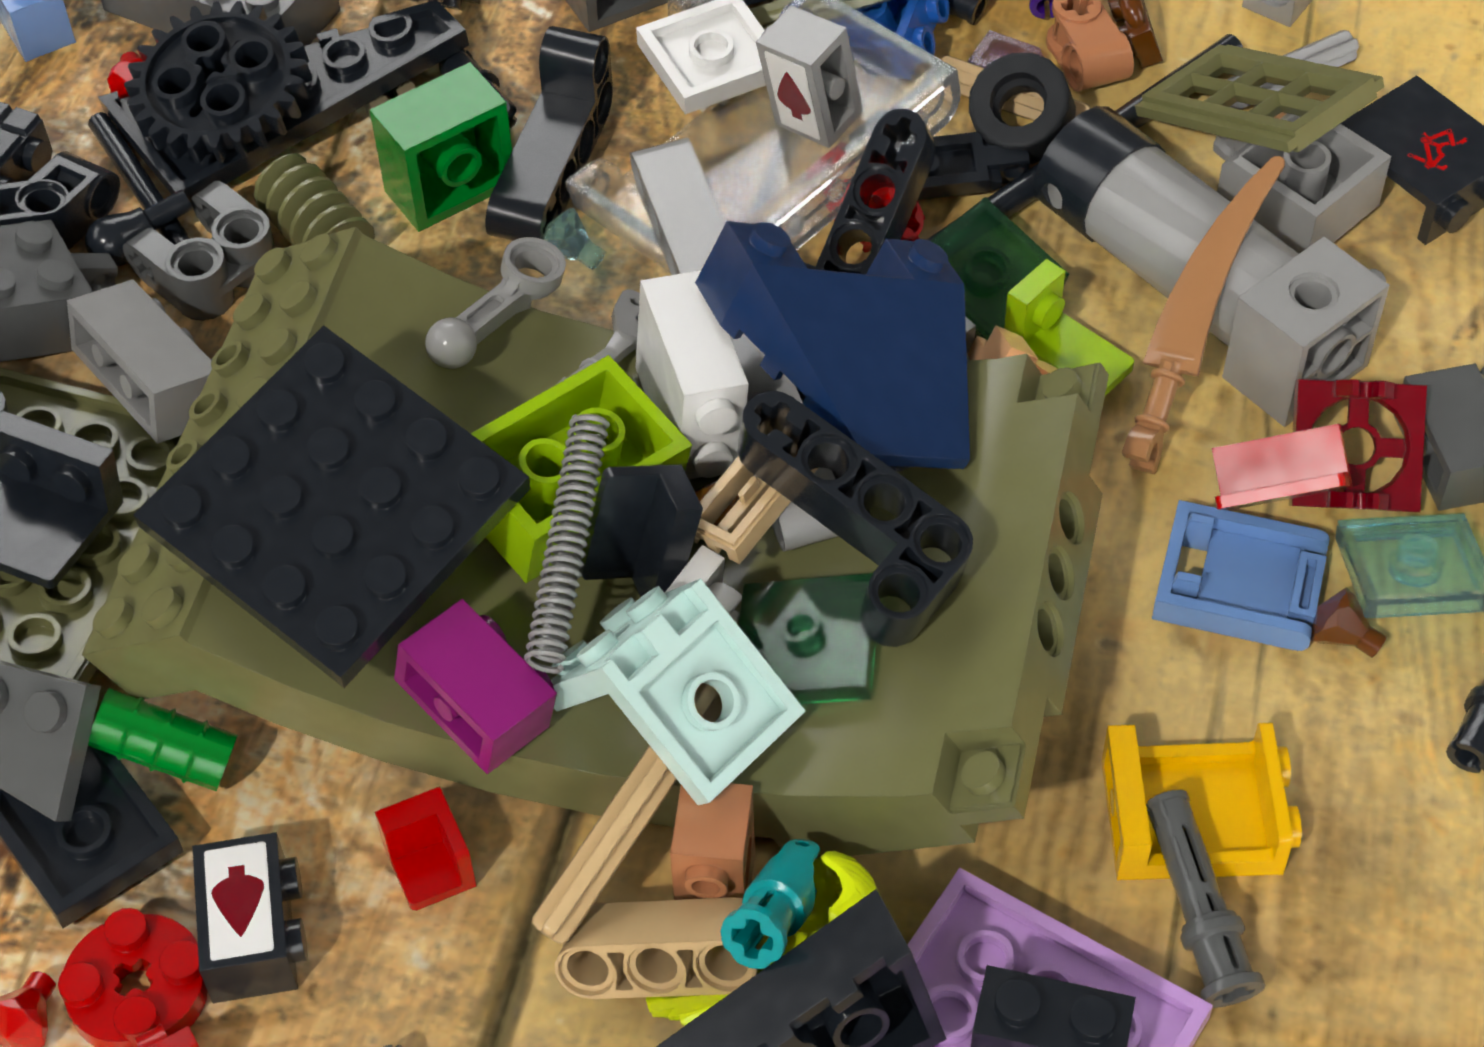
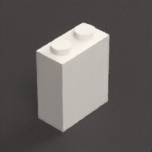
M701 270L640 280L635 368L644 393L692 444L685 471L688 479L719 476L739 456L737 452L743 410L747 404L749 386L729 334L720 326L695 284Z

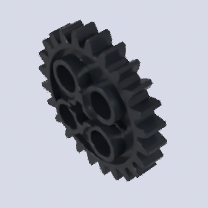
M215 1L208 15L203 16L196 6L191 7V20L185 23L176 16H171L170 23L173 30L169 33L153 29L151 33L156 41V45H139L137 47L143 62L129 63L128 69L133 79L125 82L124 86L130 97L126 101L142 135L144 138L150 136L158 151L168 146L173 158L178 160L189 150L195 164H200L207 152H214L218 163L221 164L226 159L227 151L235 148L243 159L248 154L247 144L253 141L264 149L269 147L265 134L270 130L282 135L287 133L282 120L283 117L300 118L301 112L296 101L308 100L310 97L305 84L312 81V75L307 64L310 61L303 43L299 41L295 28L293 26L285 27L279 13L267 18L263 6L258 5L247 15L242 1H236L230 12H223L219 1Z

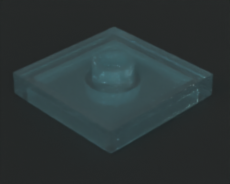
M1464 513L1337 520L1335 539L1365 618L1484 612V556Z

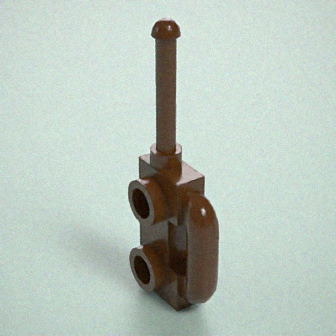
M1108 0L1115 22L1122 19L1125 20V25L1117 28L1127 37L1133 57H1138L1141 68L1163 61L1144 0Z

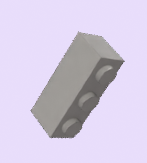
M133 279L67 300L71 348L73 352L157 444L181 436L190 418L189 409L196 398L200 396L212 370V359L195 344L190 332L186 328H180L166 314L161 302L157 298H151Z

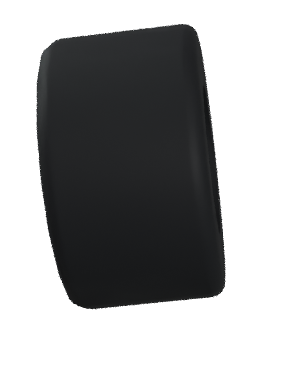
M1032 52L1010 53L993 60L978 74L970 90L968 112L976 132H979L989 145H997L1006 150L1028 151L1030 164L1040 162L1047 147L1062 128L1075 118L1076 105L1063 72L1051 60ZM1020 92H1036L1043 98L1044 109L1042 114L1032 123L1024 126H1009L1002 120L1001 109L1004 103L1013 95Z

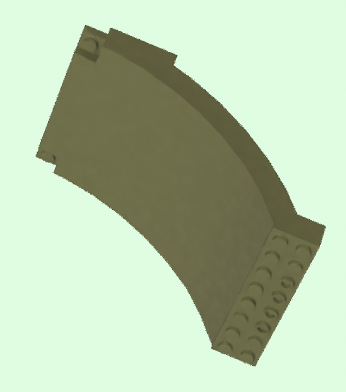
M357 227L329 235L325 233L320 234L309 241L286 248H273L266 252L255 265V276L244 300L233 313L234 322L223 346L212 359V370L200 396L196 398L189 409L190 418L177 446L174 447L167 457V468L156 492L323 325L469 433L478 430L557 385L564 376L566 378L579 369L583 360L591 358L603 350L614 332L611 329L530 307V309L513 315L478 343L473 358L466 365L456 369H447L435 364L426 351L425 340L429 329L441 319L456 318L487 294L489 290L453 277L362 234ZM636 348L617 364L644 392L635 368ZM1028 354L998 359L967 361L970 461L965 469L889 466L960 517L969 526L973 536V549L957 588L919 634L905 645L898 647L882 646L872 641L863 631L860 623V609L869 580L878 565L839 536L783 552L771 526L740 564L730 560L725 550L722 549L719 552V555L725 558L723 583L731 586L742 595L741 602L734 609L740 613V618L736 622L737 625L805 709V712L731 782L734 784L753 785L754 836L772 838L781 849L785 843L793 839L814 841L820 847L819 855L816 858L818 859L827 851H837L849 856L975 843L979 823L1023 819L1025 817L1043 717L1062 715L1103 495L1090 477L1109 377L1101 362L1076 368H1060L1052 373L1042 375ZM832 471L835 479L840 478L834 471ZM723 474L712 478L700 477L689 479L693 489L696 490L718 481ZM873 507L866 509L872 517L878 520L889 521L895 519L889 511L883 508ZM140 527L130 549L123 555L118 564L117 578L105 604L97 611L93 619V630L81 654L126 693L135 698L143 697V699L197 690L272 723L386 763L488 792L602 816L649 746L610 695L607 694L560 711L553 709L549 728L489 774H486L394 680L398 644L461 599L479 616L487 615L492 618L503 631L507 643L524 659V655L528 652L526 645L530 642L528 634L532 631L530 624L534 621L532 613L536 610L534 603L538 600L536 593L540 590L538 582L542 578L538 576L526 584L486 537L345 688ZM700 539L698 543L693 542L688 562L701 545L707 547L704 540ZM929 547L922 549L928 558L936 562L951 561V558L938 548ZM581 576L577 579L580 587L575 589L578 597L572 600L576 605L571 610L574 618L568 621L572 628L566 631L570 636V639L565 641L568 649L582 640L589 644L593 639L605 632L600 621L609 612L631 597L635 602L640 598L632 578L584 580ZM887 596L880 599L886 608L894 612L911 610L910 606L898 597ZM531 656V659L539 664L550 667L553 664ZM547 673V675L549 676L550 680H552V679L557 675V674ZM678 780L649 821V824L674 827L681 786Z

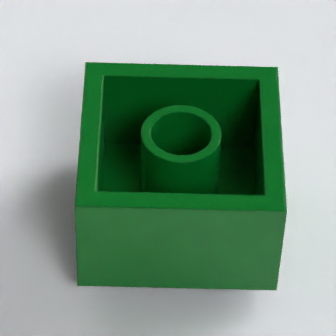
M471 62L369 109L384 190L418 232L491 196L512 152L507 104Z

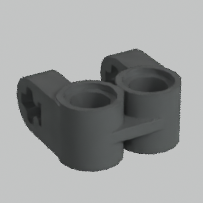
M214 181L191 199L193 210L202 225L212 234L211 239L196 237L185 239L174 245L153 228H146L123 245L124 255L138 277L177 308L182 315L192 320L204 321L223 315L233 304L235 298L233 288H249L255 276L254 268L258 260L266 252L276 248L267 215L221 181Z

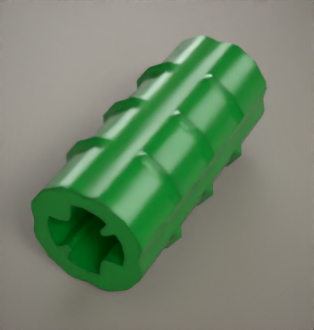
M108 688L94 719L88 746L115 755L118 760L123 758L149 767L150 772L157 770L180 778L183 783L188 781L217 792L238 734L210 725L208 720L201 722L177 713L176 709L168 710L144 701L143 697L135 698Z

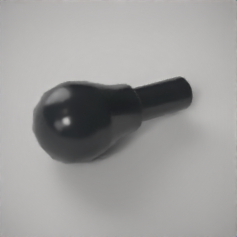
M180 189L144 210L139 207L129 212L98 218L88 227L85 236L87 253H109L116 266L124 265L128 262L123 252L124 243L146 228L157 230L194 208L184 191Z

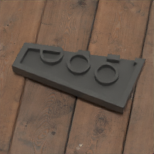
M0 660V789L55 822L71 821L101 686Z

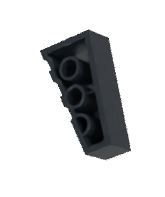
M875 889L656 1047H933L947 1040L913 954L877 889Z

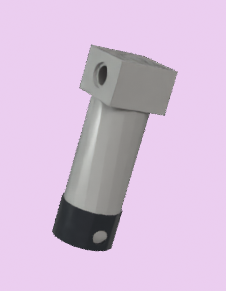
M1109 106L1090 108L1077 115L1065 125L1047 147L1038 164L1033 182L1035 197L1089 241L1097 242L1167 299L1190 256L1217 217L1230 203L1225 197L1167 155L1157 142ZM1253 220L1229 271L1209 331L1228 346L1222 378L1282 426L1286 427L1293 422L1295 380H1349L1368 366L1389 289V284L1386 283L1384 274L1377 269L1369 270L1325 236L1299 254Z

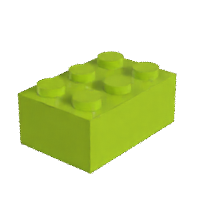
M610 355L471 433L529 476L531 489L486 536L487 540L526 584L540 576V572L544 569L542 566L543 560L546 559L544 551L548 548L546 541L550 538L548 531L552 528L550 521L554 518L552 511L556 508L554 500L558 498L556 490L560 488L558 486V480L561 478L559 472L563 468L561 462L565 458L563 452L567 448L565 442L569 438L567 432L570 429L569 422L573 415H599L604 417L610 424L605 429L608 436L603 439L606 442V446L601 449L605 455L600 458L603 465L598 468L601 473L596 478L599 485L602 473L608 467L682 465L684 471H686L692 444ZM583 420L592 424H602L597 421ZM582 430V431H585V432H587V433L601 434V433H598V432H596V431ZM581 440L586 443L599 444L594 441ZM580 450L585 453L597 454L588 450ZM578 460V461H581V462H584V463L595 464L594 462H591V461ZM577 470V471L583 472V473H592V472L585 471V470ZM575 480L582 483H590L583 480ZM599 485L594 488L596 493H598ZM573 490V491H576V492L588 493V492L581 491V490ZM572 500V501H574V502L586 503V502H583V501ZM570 510V511L577 512V513H584V512H581V511ZM568 520L575 523H581L578 521ZM566 530V531L573 532V533H579V532H576V531Z

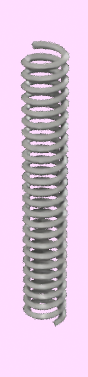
M575 414L569 422L570 429L567 432L569 438L565 442L567 448L563 452L565 458L561 462L563 468L559 472L561 478L558 480V486L560 488L556 490L558 498L554 500L556 508L552 511L554 518L550 521L552 528L548 531L550 538L546 541L548 548L544 551L546 559L542 562L544 569L540 572L542 579L538 582L540 590L536 593L538 600L534 603L536 610L532 613L534 621L530 624L532 631L528 634L530 642L526 645L528 652L524 655L525 661L532 668L546 673L557 674L565 669L561 664L557 667L539 664L533 661L531 656L550 663H561L566 660L562 652L568 649L565 641L569 640L570 636L566 631L572 628V625L568 622L574 618L571 610L576 605L572 600L578 597L575 589L580 587L577 579L582 576L578 569L584 566L580 559L586 556L582 549L588 545L584 539L590 535L586 530L592 525L588 518L593 516L590 508L595 506L592 498L597 495L594 488L599 485L596 478L601 475L598 468L603 465L600 458L605 455L601 449L606 446V442L603 439L608 436L605 429L610 424L604 417L594 414L578 416ZM583 420L597 421L602 424H592ZM582 430L596 431V432L601 433V434L587 433V432L582 431ZM581 440L594 441L599 444L586 443ZM580 450H588L597 454L585 453ZM578 460L591 461V462H594L595 464L584 463V462H581V461H578ZM577 470H585V471H589V472H592V473H583V472H579V471H577ZM575 480H583L590 483H582ZM573 490H581V491H585V492H588V493H581V492H576V491H573ZM572 500L583 501V502H586V503L574 502V501H572ZM570 510L581 511V512H584V513H577V512H573V511H570ZM568 520L578 521L581 523H575ZM566 530L576 531V532H579V533H573V532H569V531H566Z

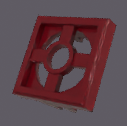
M1355 379L1335 381L1295 380L1293 432L1313 429L1315 423L1325 410L1340 401L1348 399L1347 423L1342 425L1343 433L1351 428L1365 430L1373 439L1374 450L1372 456L1365 463L1360 465L1349 463L1352 488L1344 489L1343 492L1336 490L1289 499V506L1420 512L1427 385L1395 384L1388 381L1365 382ZM1369 400L1378 402L1394 414L1403 429L1404 439L1381 438L1378 431L1368 423ZM1380 457L1403 458L1401 468L1389 483L1373 492L1365 493V476L1368 468L1375 465Z

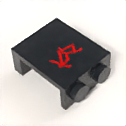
M1417 75L1340 123L1392 156L1387 176L1426 206L1417 237L1424 245L1432 242L1445 232H1456L1468 221L1470 216L1484 208V125Z

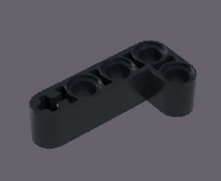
M550 26L545 32L539 55L542 92L489 198L485 218V227L488 235L512 241L524 237L551 241L610 113L613 82L610 45L606 36Z
M897 108L889 110L880 117L874 126L816 266L805 263L808 269L866 274L886 238L901 240L936 154L935 141L919 114L911 109ZM913 135L916 140L913 145L904 143L898 152L894 146L897 141L907 142L910 136ZM898 165L902 170L903 174H899L896 171ZM884 187L895 189L894 198L888 205L879 209L869 207L870 197L875 191ZM862 241L872 243L871 253L867 259L857 264L846 263V255L851 246Z
M769 390L758 393L748 401L743 410L737 452L741 463L751 473L878 565L869 580L860 609V623L863 631L872 641L882 646L898 647L909 643L919 634L957 588L973 549V536L969 526L952 511L794 397L784 392ZM828 468L834 471L840 478L824 480L815 476L811 470ZM873 507L883 508L889 511L895 519L889 521L878 520L872 517L866 509ZM929 547L938 548L944 551L951 558V561L936 562L928 558L922 549ZM887 596L898 597L904 600L911 610L894 612L886 608L880 599Z

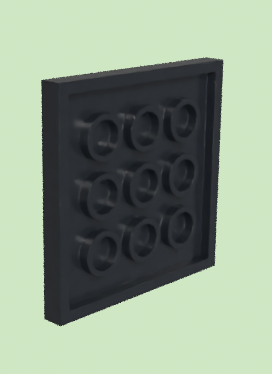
M323 325L133 515L142 530L345 688L526 495L531 487L529 476Z

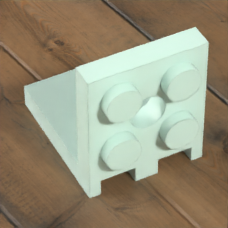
M701 578L666 593L657 586L644 594L636 602L632 597L625 600L600 621L605 632L597 636L589 644L584 640L576 643L563 653L566 657L565 661L551 665V667H557L561 664L565 669L557 673L551 680L554 690L557 692L554 705L556 711L609 694L697 805L710 803L805 712V709ZM702 683L712 686L720 695L722 710L715 722L703 719L696 710L694 696L697 688Z

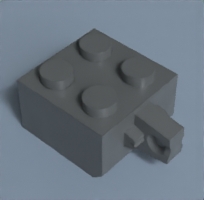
M52 220L26 221L18 224L1 225L0 362L73 351L71 348L67 300L116 285L118 267L110 254L70 253Z

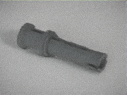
M1184 790L1167 791L1147 801V813L1158 839L1167 871L1186 924L1181 929L1180 939L1183 948L1187 951H1192L1204 984L1200 997L1212 1004V1008L1226 1007L1246 1001L1262 992L1266 985L1263 976L1259 972H1253L1241 939V935L1245 931L1243 920L1240 916H1237L1235 911L1227 909L1209 854L1198 829L1188 793Z

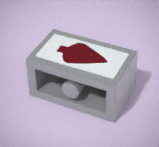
M791 5L772 25L764 30L761 37L756 41L775 124L830 148L863 113L847 28Z

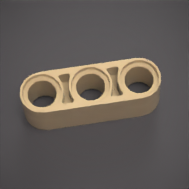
M736 897L593 904L570 940L563 944L555 962V974L560 984L570 993L588 999L727 995L757 975L759 969L748 968L736 962L731 953L722 944L720 931L724 919L729 913L737 910L742 905L743 898ZM765 935L756 949H761L769 937Z

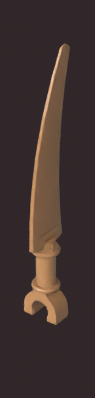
M1281 156L1272 157L1243 186L1217 217L1190 256L1168 297L1143 361L1145 365L1155 367L1150 373L1154 381L1143 413L1135 416L1136 425L1130 430L1122 450L1123 456L1130 459L1129 465L1131 469L1154 475L1156 473L1162 454L1164 433L1169 431V424L1166 420L1177 388L1185 385V379L1182 377V374L1199 377L1207 337L1223 287L1249 227L1264 199L1285 167V160Z

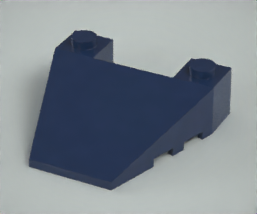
M726 221L695 281L720 326L733 339L741 338L744 333L765 355L760 366L773 380L781 379L784 374L806 396L802 403L886 465L965 469L970 461L964 283L949 263L946 252L937 244L925 239L906 241L886 238L866 274L808 269L792 245L789 235L782 227L769 222L751 224Z

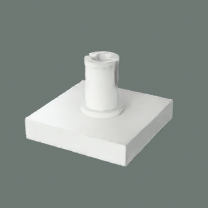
M714 0L636 27L637 45L685 115L697 110L707 114L718 113V103L724 111L731 105V98L766 86L756 46V41L761 37L764 29L743 0Z

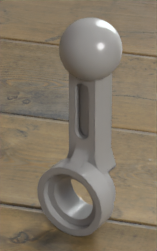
M534 237L519 238L509 243L505 248L500 270L503 277L501 283L456 318H444L431 326L425 340L426 351L430 359L438 366L447 369H456L466 365L473 358L478 343L516 313L530 309L532 300L545 298L560 286L566 267V261L562 252L552 243ZM518 269H534L542 273L544 277H530Z

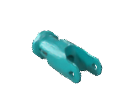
M793 839L785 843L779 853L768 861L746 889L742 905L737 910L729 913L724 919L720 931L722 944L739 964L748 968L764 969L770 963L779 960L785 952L788 942L787 937L794 935L812 912L817 895L813 880V862L820 852L819 845L814 841ZM765 935L768 936L769 938L764 943L762 948L756 949L762 938Z

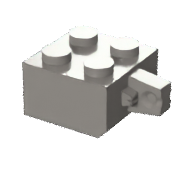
M1287 113L1280 119L1294 122L1301 116ZM1342 124L1337 125L1300 152L1291 151L1287 153L1216 135L1213 144V151L1225 160L1221 167L1217 192L1230 202L1272 157H1283L1285 167L1264 199L1254 220L1299 254L1324 236L1334 243L1379 206L1392 157Z

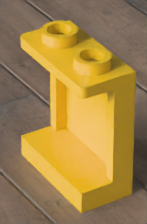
M1272 722L1258 723L1254 739L1250 742L1138 746L1135 725L1107 726L1101 763L1117 880L1171 879L1147 813L1146 804L1154 796L1172 790H1184L1188 793L1189 802L1216 877L1284 874L1291 848L1300 847L1302 828L1299 809L1296 805H1287L1284 788L1289 787L1291 778L1289 752L1286 746H1277Z

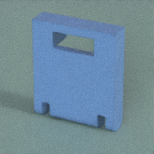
M1179 500L1152 619L1295 651L1306 650L1311 641V627L1316 616L1327 558L1325 555L1328 551L1330 537L1326 532L1315 528L1229 510H1217L1215 507ZM1182 546L1207 551L1202 577L1178 571L1176 574Z

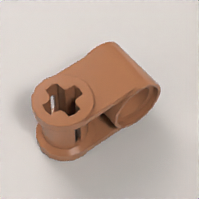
M1053 0L1051 9L1055 17V23L1048 29L1046 45L1063 70L1065 78L1073 91L1081 92L1125 80L1132 76L1134 59L1130 43L1125 34L1117 28L1102 5L1101 0Z

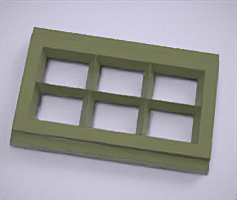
M1218 45L1143 94V101L1135 105L1137 116L1287 153L1291 151L1300 152L1375 100L1377 92L1384 88L1382 76L1233 45ZM1223 73L1240 76L1234 81L1217 78ZM1268 82L1285 87L1279 91L1261 88L1260 86ZM1194 92L1210 95L1204 101L1188 98ZM1313 92L1330 97L1324 101H1319L1304 96ZM1236 102L1254 105L1255 107L1249 111L1231 108L1230 106ZM1281 112L1301 116L1294 122L1274 118Z

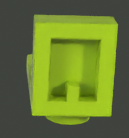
M1045 259L1008 292L1004 329L1022 336L1037 356V360L1044 361L1057 369L1076 368L1101 362L1109 374L1105 392L1106 396L1133 371L1134 359L1063 313L1065 300L1062 296L1065 270Z

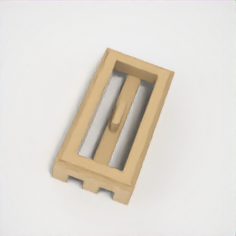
M738 456L700 501L703 511L694 542L698 543L700 539L704 540L707 548L717 554L723 549L727 552L730 560L740 564L791 501L760 478H756L741 463ZM818 468L812 469L811 471L815 473ZM738 495L739 500L717 526L713 525Z

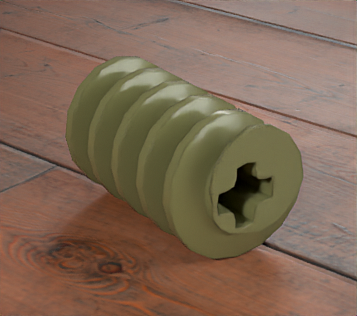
M299 153L287 154L274 160L262 171L255 182L254 198L258 208L267 215L271 223L280 230V233L292 245L309 241L320 234L325 233L329 235L352 227H357L362 234L372 239L375 238L374 227L365 218H362V214L350 204L347 197L341 191H338L337 186L326 177L325 173L316 164L307 163L306 158Z

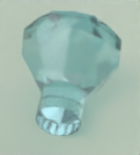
M568 208L547 224L543 240L555 245L562 252L565 259L578 260L591 270H594L601 263L606 251L590 240L574 208Z

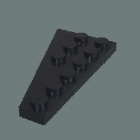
M438 0L373 17L368 28L344 35H339L337 28L318 33L319 42L304 46L310 61L307 64L312 75V81L305 83L310 95L309 99L296 101L301 112L300 118L283 117L282 120L287 133L282 135L271 130L266 133L269 145L266 149L253 141L247 144L248 154L246 158L242 159L234 148L227 151L226 159L221 164L218 163L214 152H207L203 161L200 164H195L189 150L178 160L173 158L168 146L158 151L150 136L144 138L127 105L126 101L130 99L129 96L120 99L116 91L98 96L104 112L167 190L173 194L182 189L191 203V199L195 194L214 181H221L225 184L231 182L469 46L466 29Z

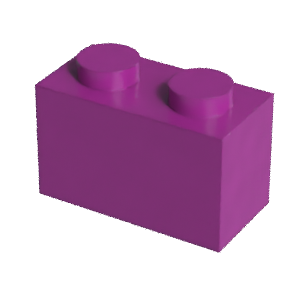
M463 599L398 644L394 680L486 774H489L549 728L557 696L546 672L532 668L507 643L506 637L499 625L487 615L479 616Z

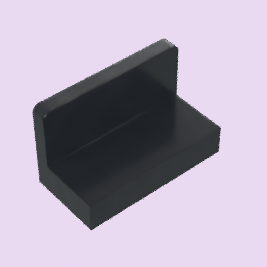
M682 465L608 467L603 471L593 508V516L590 520L592 525L588 528L590 535L585 539L588 545L583 548L586 556L580 559L584 566L579 571L584 580L632 578L640 598L657 586L664 593L688 563L703 507Z

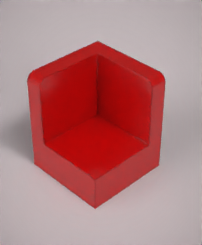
M440 786L375 811L384 849L411 910H420L477 887L469 850Z

